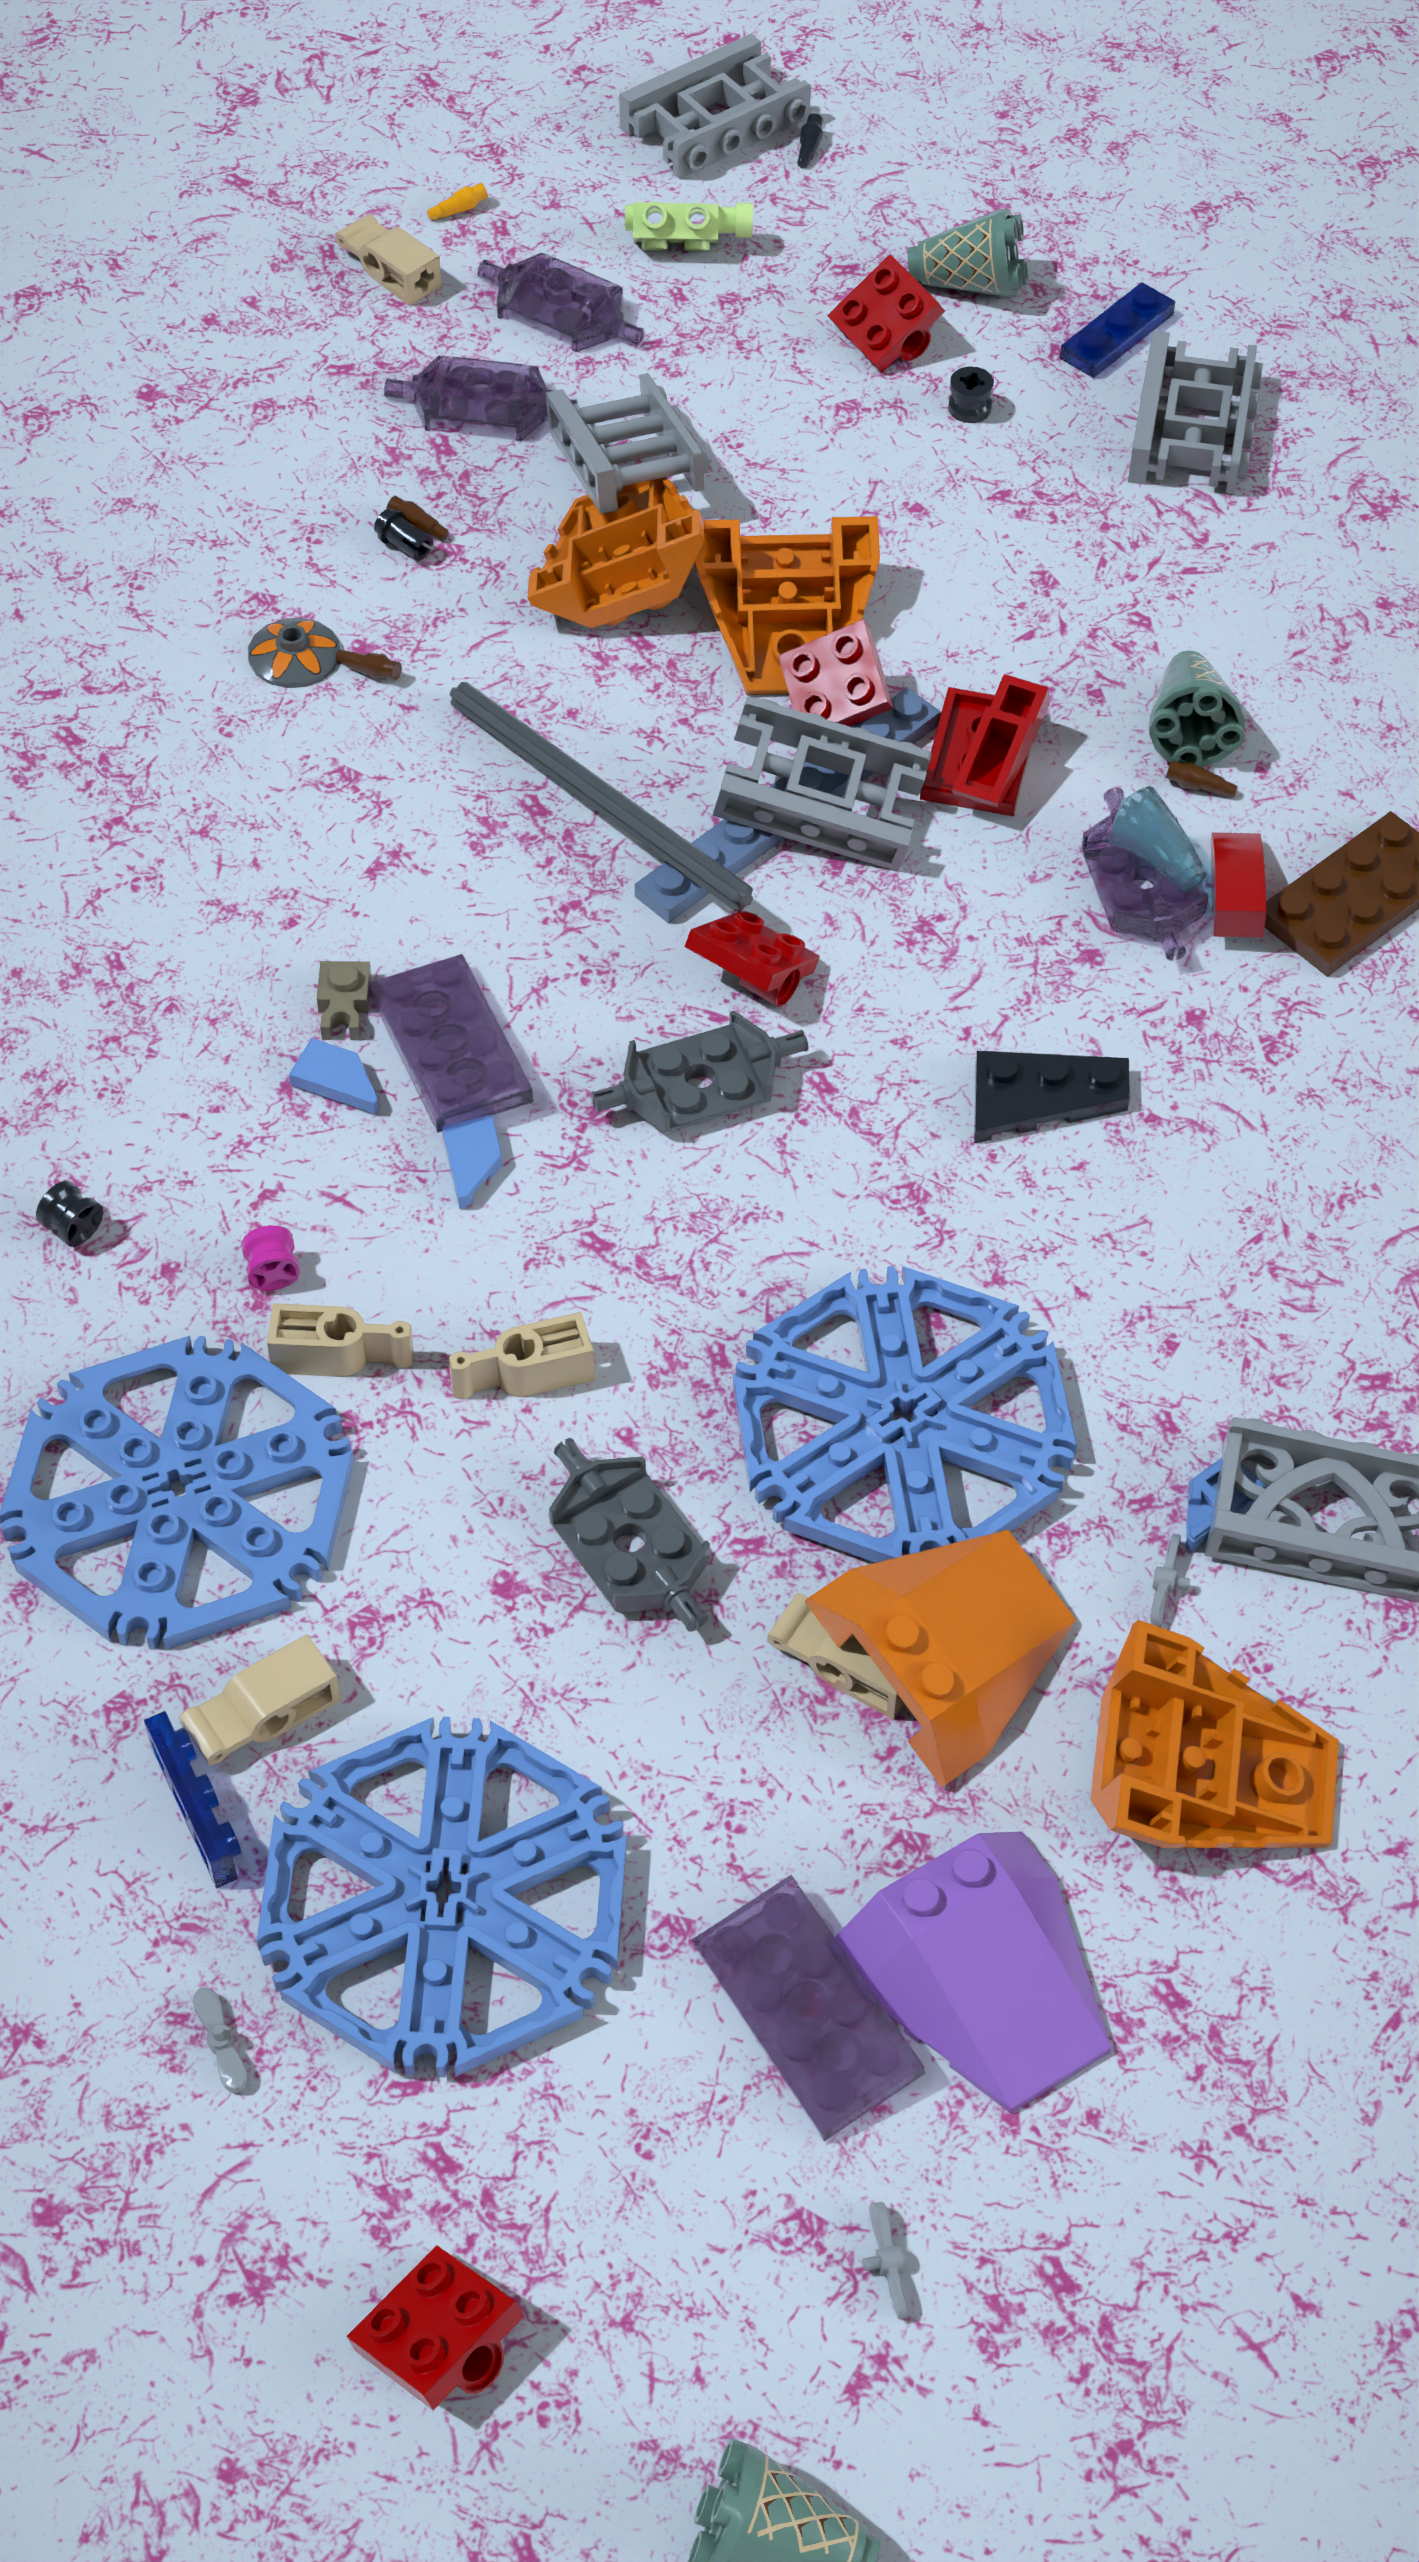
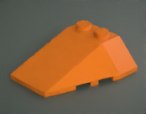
M667 477L622 486V491L616 492L618 510L600 514L588 494L576 498L557 529L560 539L556 546L549 544L543 552L547 560L543 568H534L529 575L527 598L531 606L592 629L604 624L608 626L617 625L625 621L629 615L645 609L657 610L665 607L672 599L678 598L704 543V520L701 513L696 508H691L688 499L684 495L680 496L675 485Z
M878 516L832 517L830 534L740 536L739 519L704 520V543L694 562L695 569L746 695L789 694L778 655L862 620L880 563Z
M1009 1530L850 1569L805 1600L806 1605L838 1648L852 1638H857L923 1727L908 1740V1743L942 1788L989 1754L1076 1621L1075 1617Z
M1137 1620L1131 1627L1101 1699L1090 1800L1110 1831L1161 1848H1326L1332 1844L1339 1740L1280 1699L1272 1703L1247 1685L1249 1678L1235 1668L1227 1672L1202 1655L1204 1647L1190 1637Z

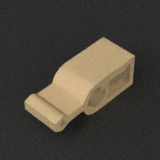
M367 214L335 233L338 245L342 249L347 248L359 257L367 274L407 305H412L442 287L440 256L402 228L394 227L388 230L379 224L373 215Z
M273 1303L267 1340L269 1359L272 1364L286 1374L346 1377L360 1372L366 1363L394 1364L395 1367L401 1369L413 1366L414 1347L411 1324L396 1321L391 1325L364 1324L361 1315L351 1308Z
M581 1312L510 1328L497 1338L495 1348L470 1354L460 1351L449 1357L451 1388L454 1398L467 1399L474 1392L499 1386L508 1395L525 1397L595 1381L594 1350Z
M797 1593L768 1633L767 1642L776 1649L787 1651L809 1663L814 1673L830 1686L894 1720L905 1703L857 1638H852L838 1648L806 1605L805 1600L809 1597Z
M306 1634L236 1674L226 1684L221 1694L199 1706H194L184 1711L179 1716L180 1723L207 1764L211 1766L221 1762L228 1754L252 1740L258 1743L272 1740L339 1702L341 1699L337 1675L309 1635Z

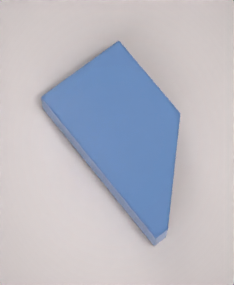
M311 1038L289 1073L290 1085L376 1114L379 1109L378 1098L358 1054Z
M492 1114L441 1123L443 1140L459 1209L468 1207L473 1201L472 1196L486 1179H491L502 1166V1154Z
M1221 1458L1189 1482L1185 1547L1191 1553L1207 1541L1210 1532ZM1241 1463V1469L1245 1476L1254 1484L1266 1489L1267 1487ZM1234 1487L1230 1511L1245 1514L1256 1500L1247 1497Z

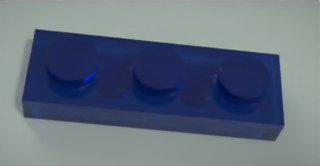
M1141 282L1061 345L1060 359L1094 379L1153 332V330L1173 316L1176 301Z
M166 1711L144 1719L150 1747L215 1888L217 1889L237 1880L233 1857L242 1854L240 1845L229 1821L219 1825L213 1814L212 1809L218 1807L219 1802L207 1774L196 1777L190 1765V1762L196 1760L197 1756L186 1729L182 1727L174 1730Z

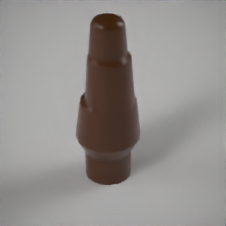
M396 495L389 500L386 509H391L392 511L400 510L405 514V519L423 532L441 541L447 539L449 535L448 529L439 524V521L426 513L416 503L404 501Z
M342 649L336 653V659L339 663L378 680L383 678L397 680L402 672L401 663L390 660L385 654H361Z
M1171 760L1165 777L1177 782L1185 789L1195 791L1201 789L1231 798L1235 797L1238 790L1237 785L1191 762L1182 764Z

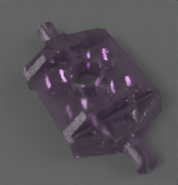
M539 253L516 264L509 263L505 268L484 259L478 267V277L498 284L497 317L499 319L504 317L503 310L505 308L572 337V351L574 352L606 342L611 337L621 338L635 346H638L644 338V328L624 321V291L622 286L546 253Z
M445 355L436 357L419 375H413L412 381L386 378L384 386L385 397L410 399L411 402L415 403L416 411L425 431H430L431 418L516 428V440L518 442L524 440L545 421V417H548L546 393L552 391L547 389L537 366ZM478 384L488 385L485 388H475ZM569 399L573 405L578 404V399Z
M1116 787L1114 793L1113 788H1111L1103 796L1110 815L1083 833L1081 845L1082 854L1110 927L1115 932L1151 937L1154 941L1160 940L1167 960L1173 961L1174 954L1176 960L1181 959L1186 954V948L1182 943L1179 932L1206 913L1209 896L1207 893H1204L1201 897L1176 836L1177 817L1138 809L1132 810L1127 804L1123 789ZM1134 880H1146L1152 883L1153 887L1141 889L1138 885L1131 882Z

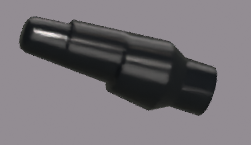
M810 114L806 124L801 128V146L797 160L800 168H806L809 165L822 139L824 120L818 114Z

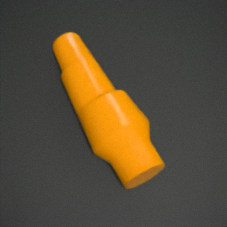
M478 183L472 187L464 186L454 192L448 199L428 209L427 215L433 221L474 209L479 202L488 198L487 190L483 183Z

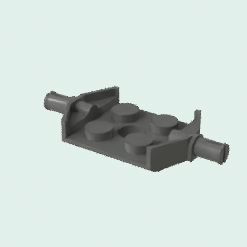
M731 1011L729 1014V1025L638 1052L636 1051V1042L632 1040L629 1041L624 1080L620 1081L619 1085L595 1092L592 1091L590 1093L592 1104L596 1113L625 1104L627 1111L634 1110L658 1130L666 1133L767 1103L772 1098L775 1069L781 1066V1058L808 1051L807 1037L804 1035L803 1030L778 1038L769 1037L767 1032L736 1011ZM694 1077H706L713 1083L704 1088H697L687 1082Z
M572 1438L565 1439V1445L561 1441L555 1447L554 1454L570 1472V1477L549 1508L550 1524L615 1612L628 1613L661 1608L668 1612L673 1609L685 1625L687 1631H695L696 1625L698 1628L704 1625L708 1617L691 1597L690 1590L710 1559V1543L706 1540L701 1545L646 1473V1460L644 1457L603 1459L592 1462L587 1460ZM634 1535L641 1538L645 1544L635 1552H626L618 1549L615 1546V1542L622 1536Z

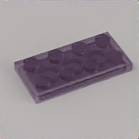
M463 954L368 983L370 997L437 1133L459 1124L491 1114L502 1113L534 1102L533 1088Z
M789 1875L692 1939L694 1948L823 2141H826L926 2074L925 2067L792 1875Z

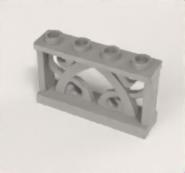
M1234 1417L1231 1419L1223 1443L1205 1556L1419 1602V1552L1406 1550L1401 1531L1419 1529V1511L1411 1516L1394 1517L1392 1512L1401 1510L1406 1505L1409 1496L1397 1498L1390 1492L1419 1497V1454H1405L1381 1449L1368 1442L1354 1443L1330 1438L1312 1430L1298 1431L1270 1425L1261 1419ZM1243 1459L1276 1466L1272 1470H1266L1257 1463L1255 1467L1259 1480L1268 1486L1266 1489L1254 1484L1245 1476L1241 1469V1461ZM1332 1481L1357 1503L1366 1516L1347 1521L1338 1528L1335 1534L1318 1531L1309 1513L1298 1503L1290 1500V1498L1309 1487ZM1234 1487L1247 1497L1256 1500L1246 1515L1230 1511ZM1290 1516L1299 1526L1281 1522L1286 1521L1287 1517ZM1358 1532H1376L1365 1533L1364 1539H1367L1368 1541L1351 1538L1353 1534Z

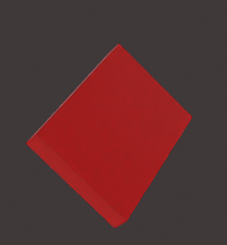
M948 687L931 749V760L920 791V800L1014 817L1030 751L998 808L952 793L953 785L985 707L991 706L995 695Z

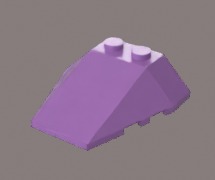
M1022 1831L978 1833L878 1891L826 1945V1952L860 2000L872 2009H875L877 2006L904 2027L905 2034L918 2044L923 2041L950 2062L949 2067L1009 2113H1013L1111 2052L1112 2047L1057 1878Z

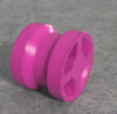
M268 1225L254 1229L244 1236L241 1247L243 1257L249 1262L246 1271L248 1282L253 1288L262 1291H274L283 1289L298 1279L300 1275L298 1259L292 1254L295 1249L292 1233L287 1228Z

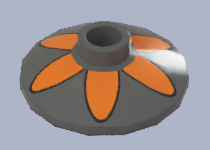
M284 618L267 624L253 636L248 646V662L255 675L268 684L284 688L306 687L322 681L334 671L338 664L336 653L340 650V644L334 632L319 621L306 618Z

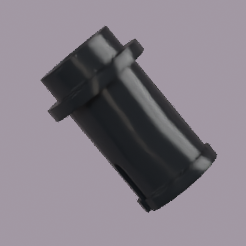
M386 509L375 521L374 531L378 534V539L382 543L387 544L391 542L410 555L415 561H421L429 554L431 549L425 547L422 543L433 546V537L408 522L402 511Z

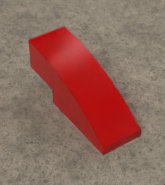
M1003 674L991 706L985 707L953 785V794L997 808L999 807L1017 777L1050 705L1049 687Z
M1212 832L1213 937H1264L1266 883L1264 853L1260 833Z

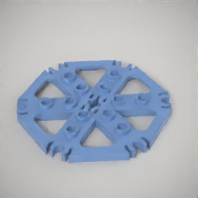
M894 1266L887 1267L886 1283L882 1285L871 1283L866 1269H860L858 1290L854 1288L851 1281V1272L839 1278L754 1332L753 1340H748L746 1344V1357L760 1363L752 1366L738 1361L735 1375L733 1374V1391L749 1491L751 1492L755 1488V1500L758 1504L772 1496L780 1497L783 1501L773 1507L772 1519L776 1523L783 1522V1530L875 1563L903 1556L902 1552L912 1554L1004 1530L1012 1531L1057 1500L1058 1493H1061L1063 1490L1065 1476L1053 1472L1050 1467L1059 1466L1063 1469L1071 1470L1077 1448L1054 1341L1046 1347L1048 1333L1042 1330L1030 1337L1021 1334L1029 1326L1030 1315L1026 1311L1018 1313L1019 1305L902 1266L901 1277L904 1285L898 1284V1272ZM930 1306L974 1321L982 1330L923 1367L912 1312L918 1307ZM833 1316H850L856 1321L866 1372L793 1347V1344L797 1339ZM1027 1377L1033 1380L1038 1387L1046 1428L1040 1433L969 1407L1011 1379ZM777 1402L836 1422L837 1424L784 1459L774 1461L766 1452L760 1412L765 1405ZM898 1409L902 1413L912 1410V1422L909 1423L904 1418L896 1421L893 1420L894 1410ZM941 1460L1004 1481L1015 1489L1017 1496L1011 1503L972 1528L959 1527L953 1522ZM882 1464L884 1465L895 1525L890 1535L883 1538L872 1537L830 1522L823 1517L820 1509L826 1501Z
M190 1336L75 1371L69 1373L70 1382L61 1379L57 1383L60 1396L66 1400L64 1403L52 1405L47 1400L41 1398L37 1401L42 1417L36 1415L32 1409L30 1410L0 1510V1526L5 1541L17 1537L25 1538L22 1543L8 1547L12 1563L17 1573L110 1643L111 1634L115 1626L120 1645L127 1646L131 1632L138 1628H145L148 1630L146 1635L149 1649L156 1650L161 1643V1630L167 1629L163 1637L164 1648L167 1650L290 1609V1600L299 1602L303 1598L301 1586L293 1581V1578L297 1575L305 1574L319 1582L322 1579L319 1563L327 1570L329 1568L354 1464L350 1440L348 1437L338 1441L328 1440V1437L343 1432L340 1415H336V1408L242 1342L241 1352L237 1359L233 1340L226 1339L224 1349L220 1354L214 1356L207 1355L208 1348L205 1336H199L195 1340L193 1345L194 1354L189 1355L192 1344ZM160 1368L174 1371L178 1378L161 1439L109 1403L104 1398V1392L107 1387L115 1382ZM253 1379L295 1409L294 1417L285 1424L220 1444L235 1386L241 1380ZM52 1440H61L113 1478L112 1480L49 1500L38 1499L31 1492L44 1447ZM319 1474L323 1480L313 1522L308 1529L302 1532L287 1531L242 1499ZM180 1481L181 1485L185 1487L186 1494L176 1497L174 1492L170 1491V1483ZM134 1534L120 1587L111 1595L98 1596L93 1594L56 1565V1559ZM195 1539L253 1580L250 1587L243 1592L198 1607L188 1608L182 1606L179 1603V1598Z
M443 1716L439 1723L438 1739L433 1740L432 1738L435 1728L434 1718L432 1717L310 1770V1779L302 1778L298 1782L300 1795L311 1802L304 1808H295L283 1801L280 1805V1811L285 1822H282L274 1815L257 1945L264 1966L279 1960L289 1963L287 1969L272 1976L276 1992H280L282 2001L395 2074V2061L398 2052L403 2049L402 2060L406 2075H414L415 2061L422 2054H432L437 2058V2076L445 2078L450 2066L449 2053H457L454 2067L455 2077L584 2018V2009L591 2010L595 2005L594 1993L584 1988L581 1983L587 1978H597L602 1983L609 1985L612 1981V1969L608 1964L616 1971L618 1969L627 1834L623 1836V1823L620 1819L608 1825H600L595 1821L598 1816L610 1811V1799L607 1795H602L601 1786L491 1720V1731L488 1740L483 1742V1726L480 1718H473L472 1730L468 1736L457 1738L451 1734L450 1717ZM408 1762L421 1764L427 1772L419 1838L351 1797L353 1788L361 1782ZM501 1767L511 1768L550 1791L558 1798L559 1806L480 1840L486 1780L493 1770ZM307 1852L323 1854L375 1887L297 1923L288 1914L294 1865L297 1859ZM427 1866H431L430 1872H427ZM445 1867H449L448 1875L449 1882L452 1884V1890L459 1893L449 1895L448 1903L444 1905L443 1917H440V1908L436 1894L429 1891L439 1889L440 1882L444 1881ZM589 1867L596 1871L600 1878L595 1931L589 1937L581 1939L513 1896L574 1868ZM463 1868H467L466 1874H462ZM422 1910H426L425 1921H421ZM458 1912H463L462 1923H457ZM407 1944L399 2021L393 2027L384 2030L373 2028L332 2002L326 1995L327 1985L334 1977ZM469 1946L537 1988L542 1995V2002L538 2009L487 2034L474 2035L469 2033L462 2024Z

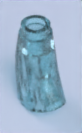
M1144 787L1121 801L1111 830L1109 843L1141 856L1173 885L1178 886L1182 892L1190 891L1198 886L1206 877V873L1202 869V863L1189 837L1154 787Z

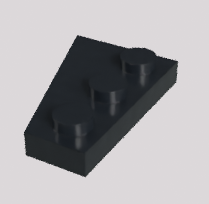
M977 1051L975 1062L974 1143L992 1140L993 1133L1016 1129L1018 1134L1035 1131L1037 1124L1063 1119L1068 1123L1128 1111L1130 1099L1129 1058Z

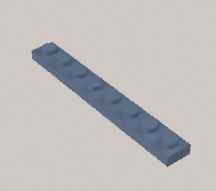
M906 687L891 698L893 709L852 726V728H863L872 734L898 742L914 744L938 727L941 711ZM804 762L799 785L842 797L845 793L849 775ZM863 769L860 781H864L875 772ZM782 777L769 787L785 791L788 779ZM724 819L691 844L736 875L785 839V837ZM667 861L635 883V897L668 924L710 894Z

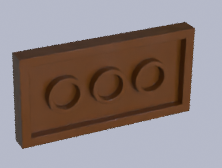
M1392 811L1388 812L1267 900L1265 928L1325 976H1330L1419 909V832Z

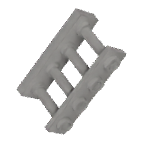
M649 373L639 375L641 395L582 408L578 404L573 405L563 389L546 393L550 434L600 514L618 510L616 492H621L622 486L683 473L695 492L704 490L703 474L709 472L707 452L703 445L698 446L694 440L691 427L689 425L685 426L682 423L677 407L669 404L664 388L662 386L658 387ZM642 413L644 415V417L597 426L593 428L591 426V424L628 417L632 415ZM656 433L658 436L606 448L604 446L606 443ZM667 453L671 456L618 468L616 465Z

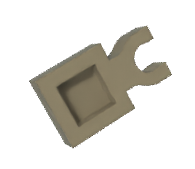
M320 961L317 1006L318 1012H323L320 1024L322 1040H332L333 1028L341 1024L349 1026L350 1040H360L361 1027L358 1013L369 1012L372 975L370 962Z

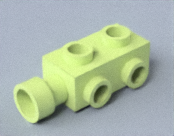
M633 202V205H625V231H633L634 242H642L643 250H667V243H684V250L710 251V244L719 243V233H735V238H752L753 203L736 202V207H719V204ZM653 213L663 216L662 220L657 224H652L648 221L649 216ZM695 214H701L705 217V220L702 224L695 225L691 223V217Z

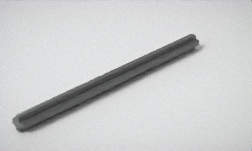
M461 682L457 687L451 689L452 706L734 911H742L746 905L752 903L753 889L750 885L471 684Z

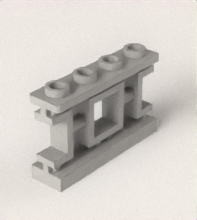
M749 34L620 93V129L629 137L635 134L638 138L657 131L664 138L663 160L667 164L673 162V173L678 178H682L806 120L810 115L811 85L805 80L800 82L797 78L781 85L777 84L771 79V56L767 53L761 55V41L753 34ZM721 100L730 107L714 116L705 109Z
M1153 330L1132 447L1128 482L1145 485L1148 471L1156 472L1155 479L1164 480L1166 465L1211 471L1209 486L1218 487V481L1227 482L1226 494L1235 495L1237 478L1246 479L1250 452L1242 451V448L1251 449L1255 422L1246 421V418L1255 419L1259 392H1253L1251 389L1259 390L1263 363L1255 362L1257 345L1248 344L1247 356L1238 355L1239 348L1230 347L1228 362L1185 356L1186 341H1178L1177 347L1168 346L1170 332ZM1165 366L1174 367L1169 392L1161 391ZM1235 375L1243 376L1239 402L1231 401ZM1176 406L1220 411L1219 421L1175 415ZM1155 424L1164 425L1159 452L1151 451ZM1226 434L1234 435L1230 462L1222 461Z
M747 697L734 740L757 747L751 770L728 763L713 816L898 872L910 845L915 820L892 813L896 793L899 790L916 796L919 795L926 778V770L932 753L918 748L909 742H898L872 734L863 728H852L826 720L824 717L813 713L806 714L780 706L772 700ZM770 740L797 748L794 760L768 753L767 749ZM804 762L849 775L844 797L841 798L799 785ZM866 769L889 776L886 788L860 781L862 770ZM761 771L788 779L785 791L758 784ZM858 800L881 807L878 819L851 812L854 801Z

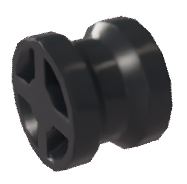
M968 366L960 368L952 374L950 379V391L952 394L949 397L948 411L956 420L964 423H976L985 420L990 415L992 407L990 396L993 393L994 379L988 371L979 367Z
M64 1180L52 1186L44 1194L37 1206L36 1220L47 1230L56 1229L58 1237L69 1247H76L90 1239L97 1231L102 1222L104 1212L100 1203L93 1198H83L81 1190L74 1183Z

